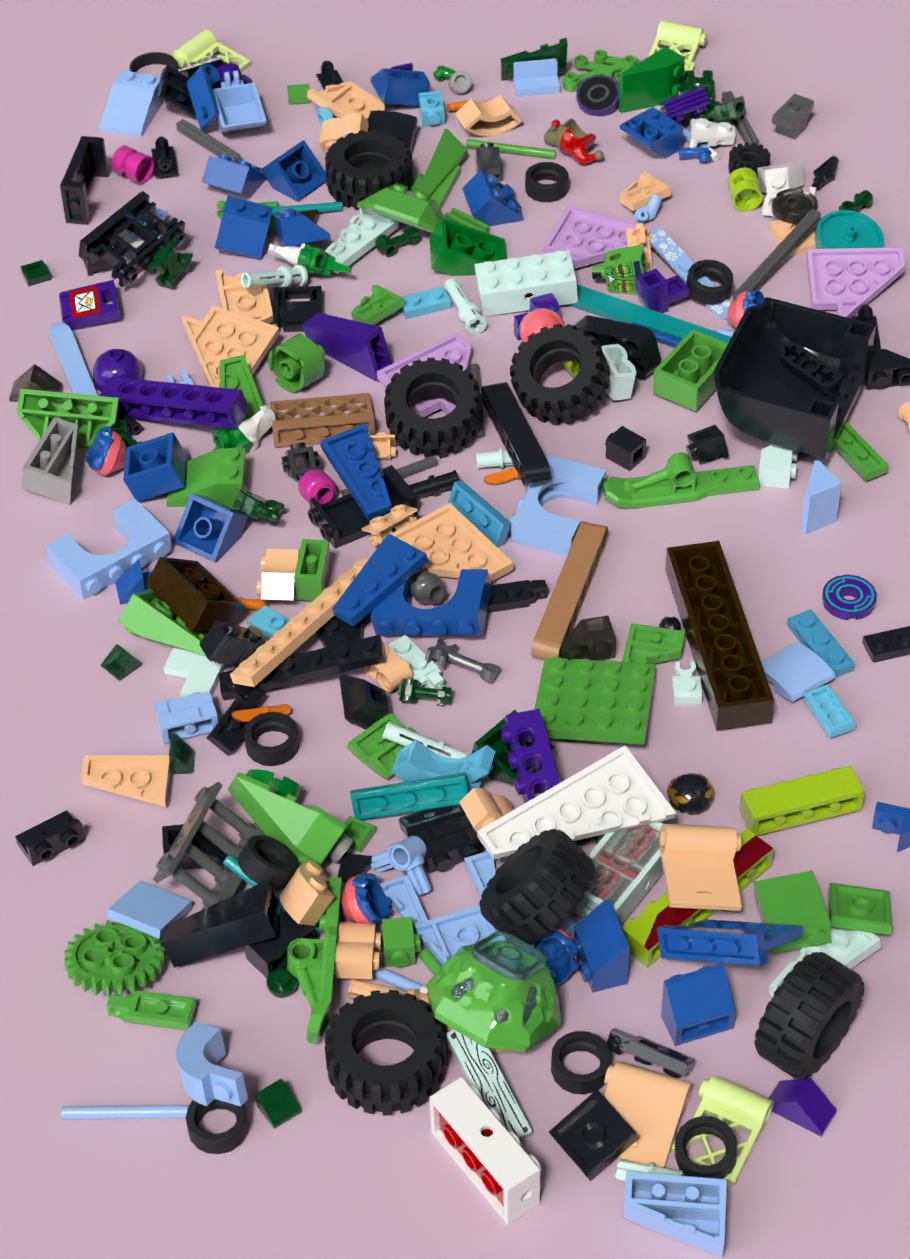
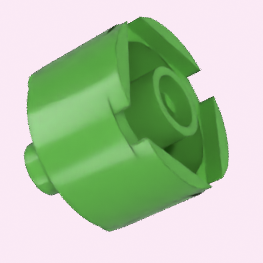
M300 333L269 352V368L271 372L275 371L278 376L275 380L283 389L289 392H296L323 377L325 351L320 345H316L312 340Z

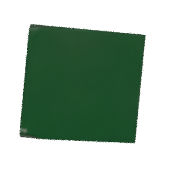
M282 1079L277 1080L255 1095L258 1109L274 1129L301 1113L300 1107Z

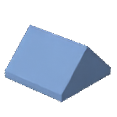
M817 460L814 461L805 493L801 534H808L837 521L841 482Z

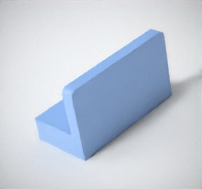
M557 59L514 62L513 85L516 97L560 93V84L557 77Z

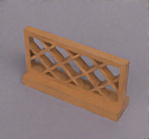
M370 393L270 402L271 410L274 412L276 420L272 421L274 448L288 447L292 444L304 442L305 445L320 444L321 440L367 423L368 434L375 435ZM362 402H364V403L361 404L360 406L354 404V403H362ZM330 405H338L335 408L330 407ZM306 407H313L310 410L304 409ZM287 409L284 413L279 410ZM346 409H348V410H350L351 412H349V413L347 414V413H344L343 411L346 410ZM321 411L326 413L323 416L318 415ZM296 413L301 415L298 418L293 417Z

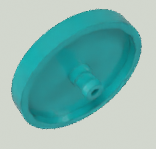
M838 210L828 213L819 221L815 232V243L818 249L883 248L884 235L878 224L870 217L856 211Z

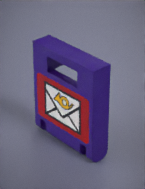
M114 280L59 293L62 323L67 324L71 330L121 319ZM103 299L105 303L112 301V304L103 305Z

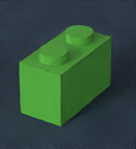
M302 539L294 574L296 600L313 601L326 588L331 564L329 541Z

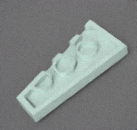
M360 209V213L351 218L348 228H343L339 233L340 238L337 241H333L325 252L335 257L334 262L349 266L376 245V239L380 235L389 236L398 229L399 222Z
M830 927L832 943L802 948L799 957L795 961H790L770 984L769 995L774 996V992L778 986L780 987L785 976L806 955L812 952H823L852 969L881 948V939L870 932Z

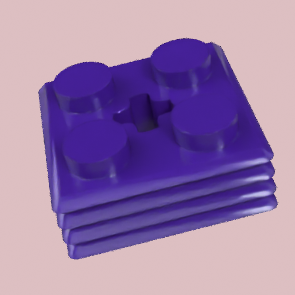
M696 88L662 101L658 106H661L660 110H662L663 114L678 122L686 118V113L690 112L691 115H696L706 111V106L710 102L707 101L709 97H706L705 88Z

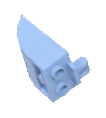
M233 71L234 81H230L229 72H224L225 82H221V88L212 89L219 111L216 122L220 132L266 126L267 120L255 83L244 84L242 79L239 80L238 71Z

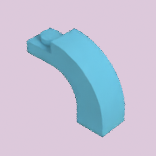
M415 740L398 751L391 772L404 782L466 772L470 792L473 788H480L482 779L491 772L493 768L492 761L496 751L486 745L464 758H447L432 752Z

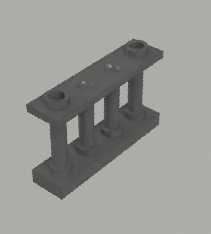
M220 782L215 783L209 788L205 786L197 793L194 798L197 803L168 853H165L156 864L158 871L152 879L158 883L172 875L202 899V904L204 905L202 910L233 896L242 878L228 867L222 868L193 845L191 841L195 833L198 831L226 853L227 856L231 854L237 860L251 836L265 835L255 822L253 824L244 822L216 799L223 786ZM209 809L239 832L241 839L237 845L232 844L203 820ZM184 853L215 877L214 881L217 883L212 890L206 888L178 865Z

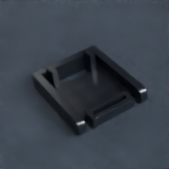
M322 286L274 288L273 325L283 328L284 332L304 331L302 325L315 314L322 313ZM286 299H310V301L286 302Z

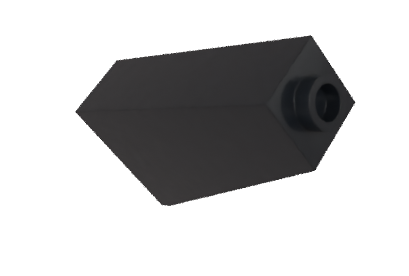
M271 880L264 881L166 926L163 940L160 943L164 956L166 958L169 957L175 968L276 937L282 904Z

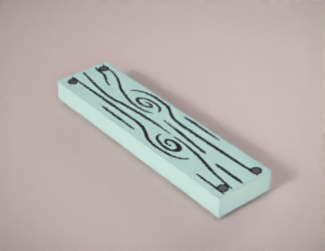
M456 1030L445 1033L446 1041L469 1085L477 1088L482 1097V1102L488 1109L493 1108L498 1113L504 1128L508 1132H514L519 1140L530 1136L532 1130L489 1048L479 1045Z

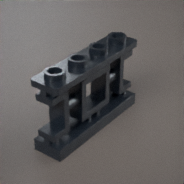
M141 191L80 240L78 256L84 261L90 258L91 263H95L98 259L103 258L114 266L111 277L113 279L118 278V285L121 287L135 281L144 269L148 270L147 266L153 261L157 251L171 242L173 237L179 238V243L185 237V222L182 220L178 222V219L174 217L166 223L155 215L156 203H150V196L144 191ZM140 217L146 223L145 226L137 221ZM156 230L157 232L162 234V236L158 239V235H156L152 231ZM132 232L145 241L137 248L124 240ZM110 242V245L113 246L115 250L112 251L105 245H107ZM125 255L132 261L127 264V261L122 256Z

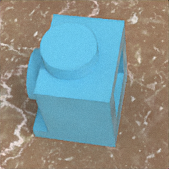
M441 91L419 93V113L423 127L445 125V109Z

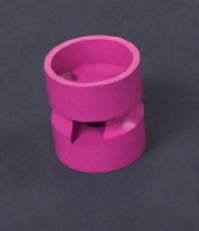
M123 145L115 151L111 166L115 173L128 177V179L138 184H144L151 178L155 163L151 156Z

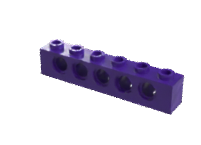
M112 377L99 395L119 398L118 413H126L132 418L237 429L249 410L243 391L239 389Z
M540 708L506 715L505 725L501 727V736L503 743L509 744L510 752L507 753L510 769H515L517 778H514L517 795H522L525 804L535 798L534 794L544 793L558 785L560 781ZM529 742L532 746L524 747L520 743ZM535 767L539 772L532 773L527 768Z

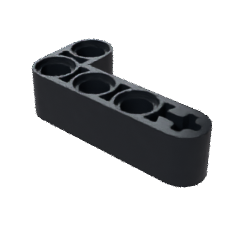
M586 315L575 324L577 330L583 328L588 331L589 335H593L601 348L604 345H621L627 352V360L634 365L636 369L635 377L639 380L645 379L661 363L655 334L647 327Z

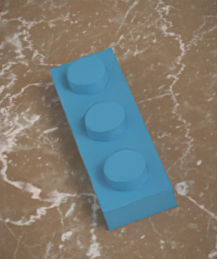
M464 481L454 482L448 504L451 503L494 545H504L511 522Z
M811 609L787 619L788 628L799 642L824 660L835 672L836 678L854 671L855 663Z

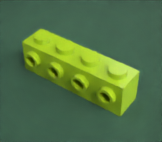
M852 766L834 768L830 771L805 775L802 778L780 781L773 785L751 788L748 791L741 792L739 811L747 828L758 836L862 810L865 791Z

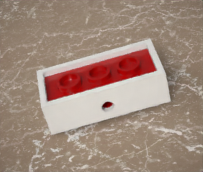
M461 1077L430 1096L431 1132L507 1225L540 1204L541 1166L532 1154H526L521 1148V1143L514 1132H508L504 1128L498 1113L493 1108H487L482 1102V1097L475 1086H469Z

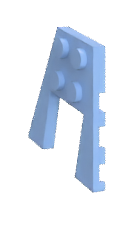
M488 851L464 858L465 868L480 900L482 899L483 890L487 888L488 881L496 874L494 859ZM408 875L380 883L381 891L385 897L392 899L391 905L402 918L412 917L413 932L420 934L421 942L429 949L442 967L447 960L455 955L461 946L478 944V941L505 940V937L482 916L480 905L428 920Z

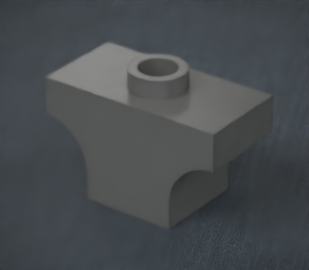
M794 93L772 115V124L776 125V133L796 140L807 127V120L814 107V100Z

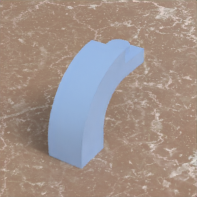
M199 1022L193 1023L185 1031L176 1047V1060L183 1089L190 1098L205 1106H208L214 1099L241 1106L248 1099L243 1073L215 1065L226 1055L221 1029Z

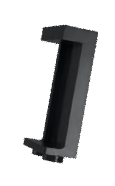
M81 136L62 179L60 191L66 223L88 225L90 222L87 200L88 191L94 177H108L109 174L105 143L102 137Z
M392 465L383 468V479L390 498L391 508L404 504L418 510L417 495ZM351 494L322 505L315 498L309 499L310 509L307 511L308 517L313 525L316 524L319 527L323 539L328 540L334 549L371 534L362 531L363 527L370 524V520H367Z

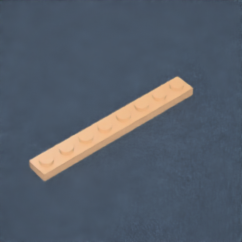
M368 559L356 561L332 585L324 589L315 600L308 603L299 614L292 617L290 622L275 632L273 637L258 647L248 659L242 661L230 674L233 684L255 687L334 616L333 606Z

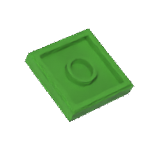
M829 883L828 907L830 927L891 935L893 926L890 891Z

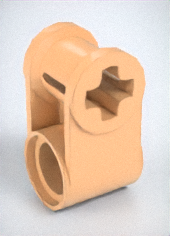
M383 643L386 662L366 666L365 672L383 690L390 693L399 687L402 679H412L413 673L408 663Z

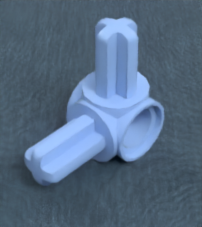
M409 836L402 841L391 844L387 851L374 855L371 858V867L377 872L393 867L401 872L406 871L418 896L431 890L430 883L421 865L425 862L426 846L419 837Z

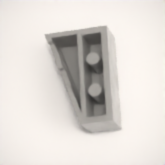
M56 417L53 418L23 466L22 489L70 505L77 452V424Z

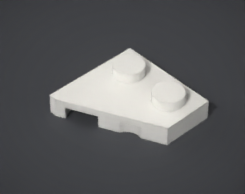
M691 118L689 125L690 148L697 147L699 142H707L708 146L734 144L735 125L727 122H710L704 118Z

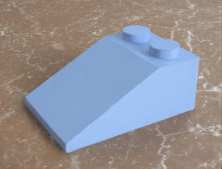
M121 70L113 82L99 126L100 130L142 137L164 102L157 98L160 77Z

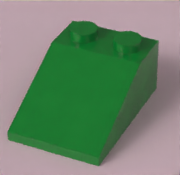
M665 46L621 73L619 112L625 113L658 106L660 102L678 96L679 91L684 88L685 57Z
M444 218L440 219L429 237L431 269L439 273L451 276L476 275L474 264L507 259L504 238Z

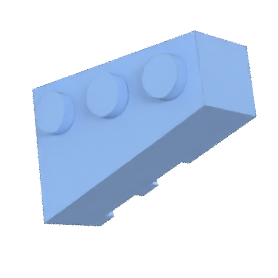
M626 1172L623 1218L722 1258L725 1238L727 1179Z

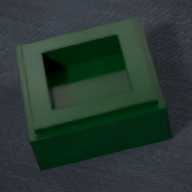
M43 260L20 266L21 273L28 286L51 280L50 272Z

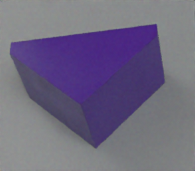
M811 1078L779 1081L769 1099L774 1100L773 1113L820 1137L823 1136L837 1113V1109Z

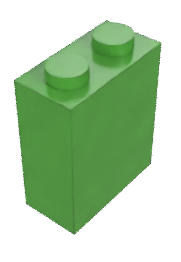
M813 870L753 881L755 903L762 923L802 925L804 935L771 949V954L832 943L830 919Z

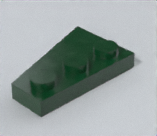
M567 37L560 39V43L548 46L547 43L541 45L539 50L530 53L523 51L501 58V81L513 80V63L522 61L557 59V76L566 75Z

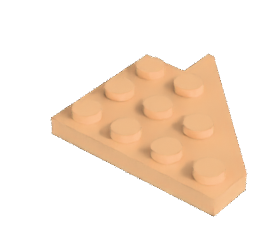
M213 305L203 321L187 316L182 317L183 326L209 387H219L220 360L244 355L250 372L253 375L279 335V327Z
M451 503L391 534L427 554L428 562L414 574L427 571L440 577L459 578L461 569H488L489 578L492 582L513 570V562Z

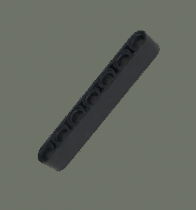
M502 382L482 386L481 394L485 409L523 485L527 486L550 481L551 472L547 458L508 383Z

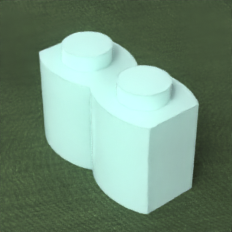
M619 344L602 346V351L610 368V385L606 389L608 396L613 400L631 399L636 369L627 360L626 350Z

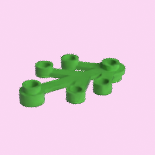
M602 49L594 52L595 62L588 61V57L585 55H578L575 57V67L593 71L579 75L575 72L566 73L563 78V89L568 92H575L580 83L586 78L593 75L612 77L615 72L618 73L614 75V80L620 86V74L641 61L633 55H627L624 58L607 56V51ZM600 63H609V64H613V65H605V64H600Z

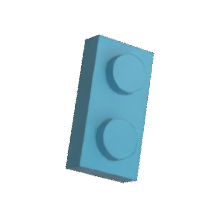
M442 286L402 296L405 306L400 310L405 319H410L451 308V300Z

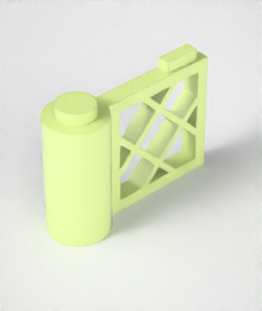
M661 21L648 57L660 50L659 45L669 46V49L682 55L680 50H691V52L682 56L685 57V71L694 70L695 62L693 60L697 50L701 46H705L707 33H704V28Z
M208 30L201 31L173 53L179 68H184L183 65L189 62H196V64L205 62L204 58L213 56L217 51L225 55L217 56V58L221 57L226 63H240L241 73L251 66L249 59L217 42L215 36Z
M713 1075L710 1080L705 1079L700 1087L698 1096L702 1098V1101L693 1118L707 1114L728 1123V1126L733 1131L742 1129L751 1133L747 1142L737 1145V1152H742L739 1158L738 1155L736 1157V1165L732 1173L724 1178L727 1179L728 1184L735 1186L760 1132L765 1128L769 1120L774 1100ZM711 1134L694 1136L687 1144L688 1148L689 1145L702 1141L707 1155L698 1158L688 1155L692 1162L699 1165L710 1166L706 1163L709 1161L711 1165L716 1164L715 1159L724 1157L725 1149L711 1152L706 1140L715 1137ZM675 1141L671 1147L672 1152H675Z

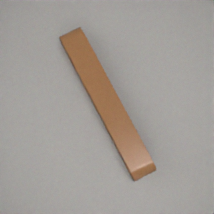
M581 521L535 635L531 651L532 657L543 660L554 657L562 658L606 545L608 526Z

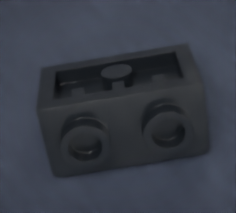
M67 810L15 836L17 845L32 866L47 861L52 856L72 848L85 840L82 823L79 819L74 820Z

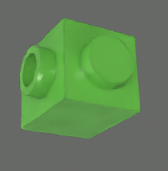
M412 917L382 919L385 967L416 965L415 952H421L420 934L413 933Z

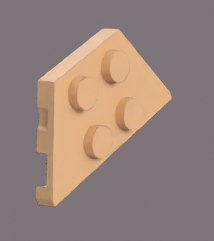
M351 81L341 83L340 85L326 86L324 91L316 92L313 88L308 90L307 98L322 108L327 107L338 118H342L350 113H362L368 121L370 111H384L385 103Z
M215 270L223 309L268 324L273 322L267 286L244 288L241 284L242 274H236V277L223 275V270Z

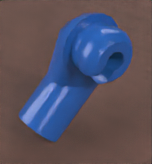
M706 147L679 148L678 151L680 160L699 158V162L703 164L711 161L710 154L712 153Z

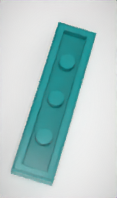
M466 772L351 790L350 796L355 818L365 820L460 805L459 802L469 793Z

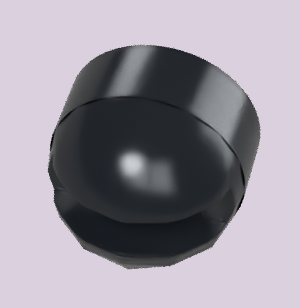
M673 616L664 617L659 624L661 628L672 626L675 630H681L679 620Z

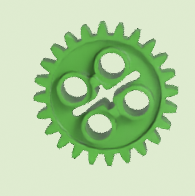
M109 920L106 921V926L104 927L95 923V930L84 928V936L75 934V942H68V949L64 951L65 971L68 973V979H74L75 986L82 984L84 992L94 988V995H98L104 990L108 997L113 991H117L122 996L124 989H129L134 993L136 985L146 988V980L155 981V974H161V966L165 965V956L160 945L161 938H155L119 922L116 925H112Z

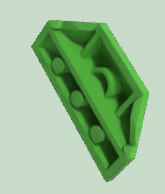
M398 183L384 188L357 204V207L431 233L440 219L444 218L436 200L429 198L428 193L422 191L414 193L408 191L407 186Z
M20 389L17 414L39 441L54 417L77 424V447L91 448V444L101 428L105 426L112 428L116 424L120 399Z

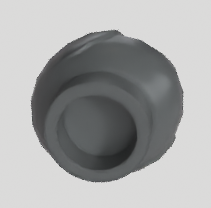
M427 571L419 572L410 588L415 600L424 605L430 603L438 604L444 599L446 589L440 576Z

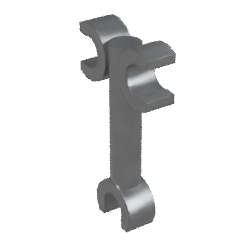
M442 638L437 640L435 647L427 649L426 661L436 659L439 661L438 666H444L445 662L449 661L480 674V677L487 682L492 683L494 677H498L501 668L498 665L492 663L483 664L456 653L457 645L447 646L443 644L444 639Z

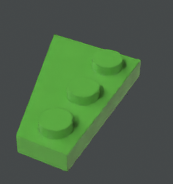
M240 355L220 360L219 388L242 390L249 407L242 421L250 419L261 410L260 407L263 406L245 356ZM220 428V431L224 429L229 430V428Z

